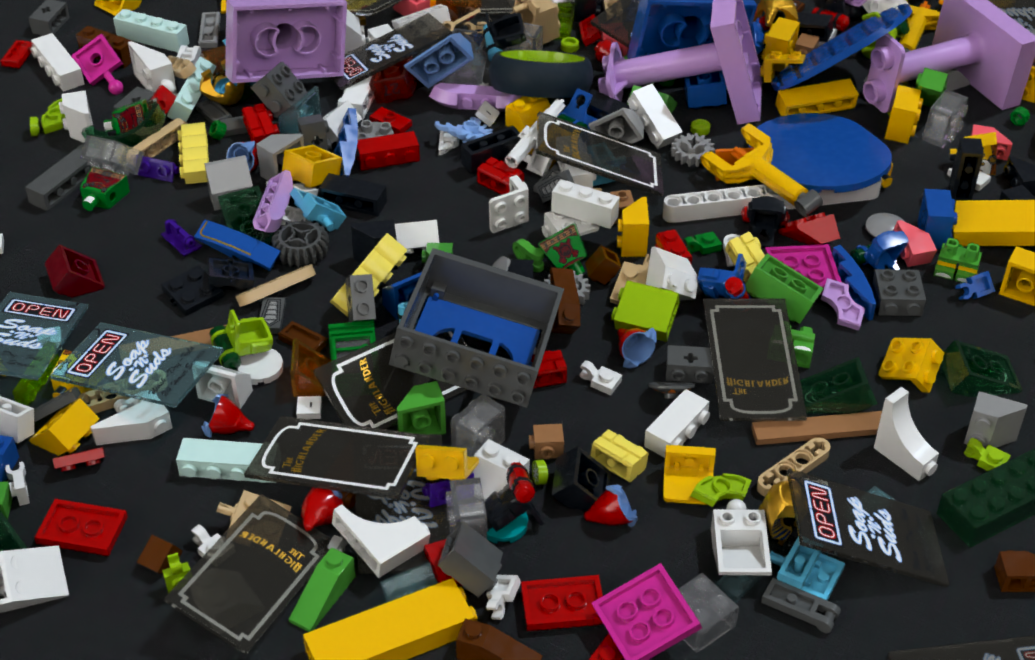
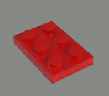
M54 499L34 538L36 544L47 546L59 545V548L109 556L128 518L127 511Z
M599 575L521 582L527 631L603 624L592 606V602L603 596Z

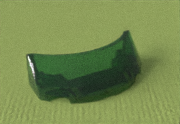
M156 97L147 102L148 110L143 113L144 120L130 131L109 136L106 130L99 131L93 125H89L83 128L81 133L92 148L105 153L123 154L150 135L160 131L166 114Z

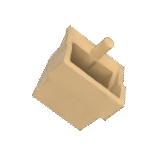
M515 0L512 13H521L526 29V41L518 44L523 50L542 49L543 44L560 37L559 29L561 24L558 20L559 8L556 3H553L551 0Z

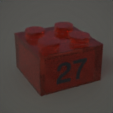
M412 56L377 63L369 83L377 103H389L396 99H407L413 96L418 79L404 67L406 63L413 60Z

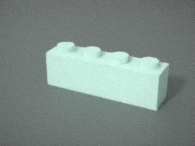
M122 9L113 18L117 36L174 52H179L181 45L189 44L186 24L133 12L128 9Z
M199 57L195 64L196 71L185 81L167 117L173 120L180 118L187 122L202 95L200 91L201 73L209 69L213 74L217 67L216 65Z
M183 438L176 458L179 476L261 483H276L278 474L268 473L270 469L262 466L263 455L270 444ZM273 444L266 456L265 464L275 467L273 471L279 472L282 463L280 445Z

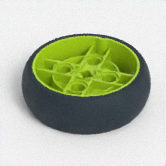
M504 50L496 52L489 67V77L493 88L503 93L539 98H572L577 88L586 92L589 91L593 81V68L589 58L577 54L546 50Z

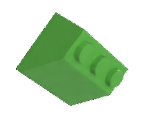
M768 253L755 267L745 284L749 295L763 300L768 307H774L775 310L785 314L787 319L799 324L824 289Z

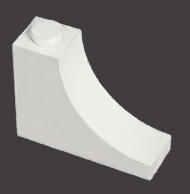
M900 387L885 398L874 449L920 481L925 476H931L936 471L939 453L925 441L917 430L909 411V392Z
M343 505L338 506L333 511V526L378 578L424 551V545L429 544L430 531L426 524L421 523L415 516L396 523H376L354 515Z

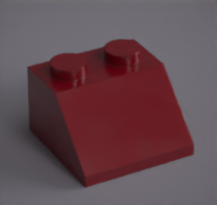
M59 244L45 262L52 289L60 295L76 297L102 290L105 287L96 260Z

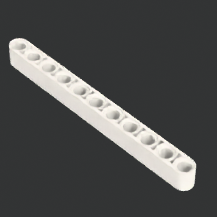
M882 177L877 183L863 189L843 193H834V190H822L818 194L823 200V205L873 200L879 196ZM762 184L666 196L663 205V219L670 223L741 215L744 206H748L752 198L761 196L775 197L784 201L787 210L796 208Z

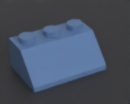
M460 32L451 34L406 63L404 67L427 88H430L474 59L472 46Z

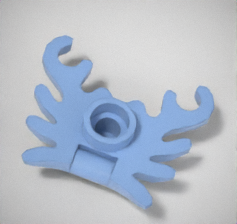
M470 117V120L465 121L463 125L458 124L457 126H453L449 122L446 125H442L439 121H435L436 129L448 132L452 136L461 139L463 143L491 134L493 131L491 128L487 129L486 124L480 126L481 120L476 117Z

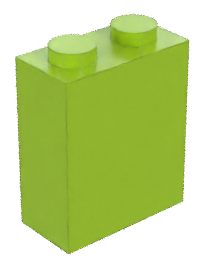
M627 280L625 288L621 287L619 291V305L614 307L611 319L614 320L615 329L639 328L648 331L654 328L657 340L667 342L680 303L679 293Z

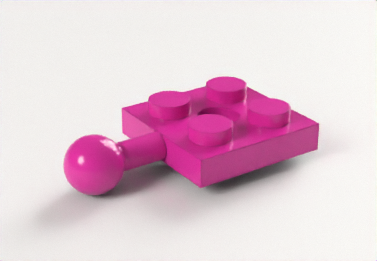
M102 33L71 55L92 86L105 78L109 83L108 89L111 94L118 95L123 92V83L115 80L111 74L123 63ZM97 56H101V60L98 63L94 64V58Z

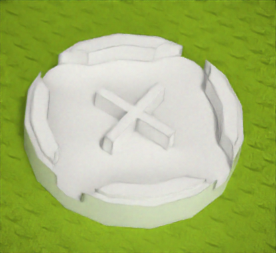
M271 349L266 352L240 357L242 363L237 368L238 371L250 374L252 385H258V383L262 382L268 384L278 379L282 374L283 359L281 354Z

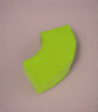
M62 98L52 103L48 107V111L41 117V124L45 134L64 128L63 118L66 117L65 114H61L59 102H62Z
M723 473L722 476H708L695 486L690 496L711 507L723 499H740L743 501L752 480L728 473Z

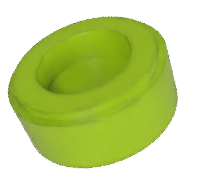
M565 37L561 40L562 51L567 53L578 51V39Z
M30 117L31 136L39 135L38 117Z
M696 119L691 123V133H697L698 136H706L710 133L711 125L705 119Z
M534 460L532 463V475L536 485L546 484L548 481V468L544 460Z

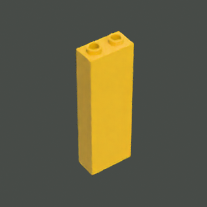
M1035 200L956 201L954 212H957V224L952 227L953 237L962 246H968L970 243L978 244L979 246H1035Z
M451 578L303 634V639L309 660H407L456 641L465 618L477 621L478 618L474 607L468 606L463 588L461 586L458 587L454 579Z

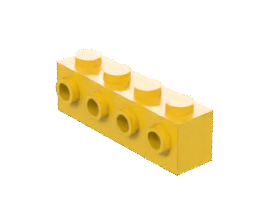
M849 78L779 90L775 105L780 116L800 113L824 114L855 108L859 94Z

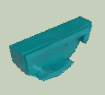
M525 511L497 532L492 527L485 533L486 539L493 543H498V541H510V543L519 540L527 532V512Z

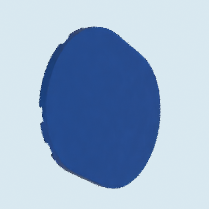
M901 4L897 10L893 7L881 12L878 18L876 16L870 17L807 53L803 64H796L794 67L790 65L780 72L779 78L777 76L773 78L771 82L773 90L779 91L799 84L878 40L912 14L909 4Z
M800 113L774 118L757 127V129L771 137L773 158L770 164L801 184L808 191L813 189L821 193L822 190H834V193H843L863 189L880 181L881 177L887 175L891 169L892 155L887 145L861 125L847 118L821 113Z

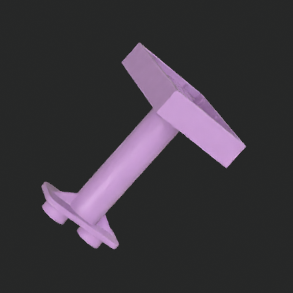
M226 0V77L232 83L257 82L280 62H284L297 79L344 76L347 1Z
M713 0L710 29L714 43L631 59H625L622 56L618 42L611 43L610 54L602 57L605 77H601L598 80L599 92L608 95L609 98L622 102L623 89L631 88L633 85L642 86L722 71L737 125L760 121L763 77L760 76L761 68L743 0Z
M944 0L932 45L905 52L902 44L888 33L876 40L875 48L871 52L868 78L863 85L864 97L868 103L873 104L881 112L887 113L892 110L898 84L916 80L919 73L923 74L924 68L939 72L956 68L970 81V85L1001 110L1018 106L1021 103L1035 58V35L988 0Z

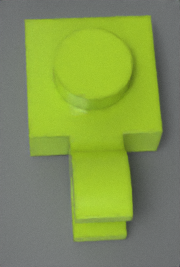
M975 438L969 440L967 443L968 447L964 451V455L978 460L977 466L999 477L1011 457L1010 454L989 444L985 449L982 443Z
M178 553L167 556L170 568L162 570L169 594L182 591L188 582L193 579L189 563L181 564Z

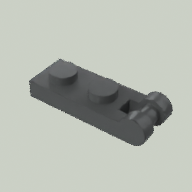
M772 578L763 594L761 602L815 625L823 633H830L834 627L833 620H836L841 612L838 605Z

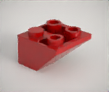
M825 212L784 223L785 228L778 229L779 234L808 245H820L840 239L834 214L825 216Z

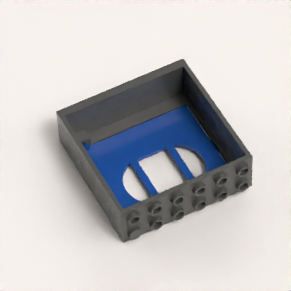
M432 248L397 327L389 365L527 408L564 288ZM426 298H428V300H427V302H426V304H425V307H424V309H423V311H422V314H421V316H420V318H419V321H418V323H417V325H416V328H415V330H413V328H414V326H415V323H416V321H417V319H418V316H419V314H420V312H421V309H422V307H423V305H424V303H425V300H426ZM443 332H454L451 341L435 337ZM541 333L542 335L538 344L533 362H531L539 334ZM461 334L492 343L489 353L458 344ZM498 347L504 348L510 355L511 360L496 356Z

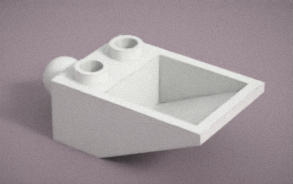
M128 42L134 75L145 89L156 92L158 87L163 85L173 94H177L173 66L166 55L135 42Z
M740 499L731 500L727 504L726 509H713L711 535L718 575H772L765 510H747L745 503Z
M59 545L0 551V596L4 597L0 599V613L69 597Z

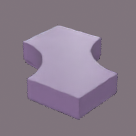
M827 278L821 300L833 307L837 314L838 325L859 331L865 308L853 301L849 294V284Z

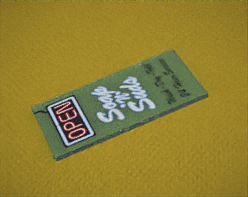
M9 292L0 303V375L38 381L87 311L88 304Z
M100 322L57 367L50 377L61 382L176 408L222 355L224 349L222 347Z

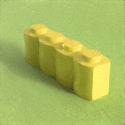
M205 122L181 124V130H178L180 177L185 179L186 184L207 182L204 163L209 162Z
M386 233L352 275L372 274L375 297L380 291L377 289L378 285L381 282L385 284L393 275L391 272L392 268L395 265L399 267L407 257L404 254L407 249ZM344 283L330 300V303L348 317L346 285Z

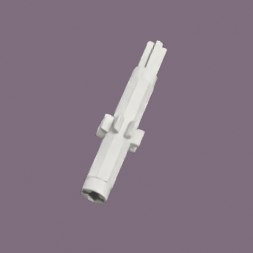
M556 99L541 114L531 128L526 125L520 132L518 137L521 140L505 158V162L509 167L516 168L532 148L536 151L544 142V139L541 138L544 135V126L546 122L557 119L559 113L566 106L563 104V99ZM549 123V124H548L547 130L549 129V127H550L553 123Z

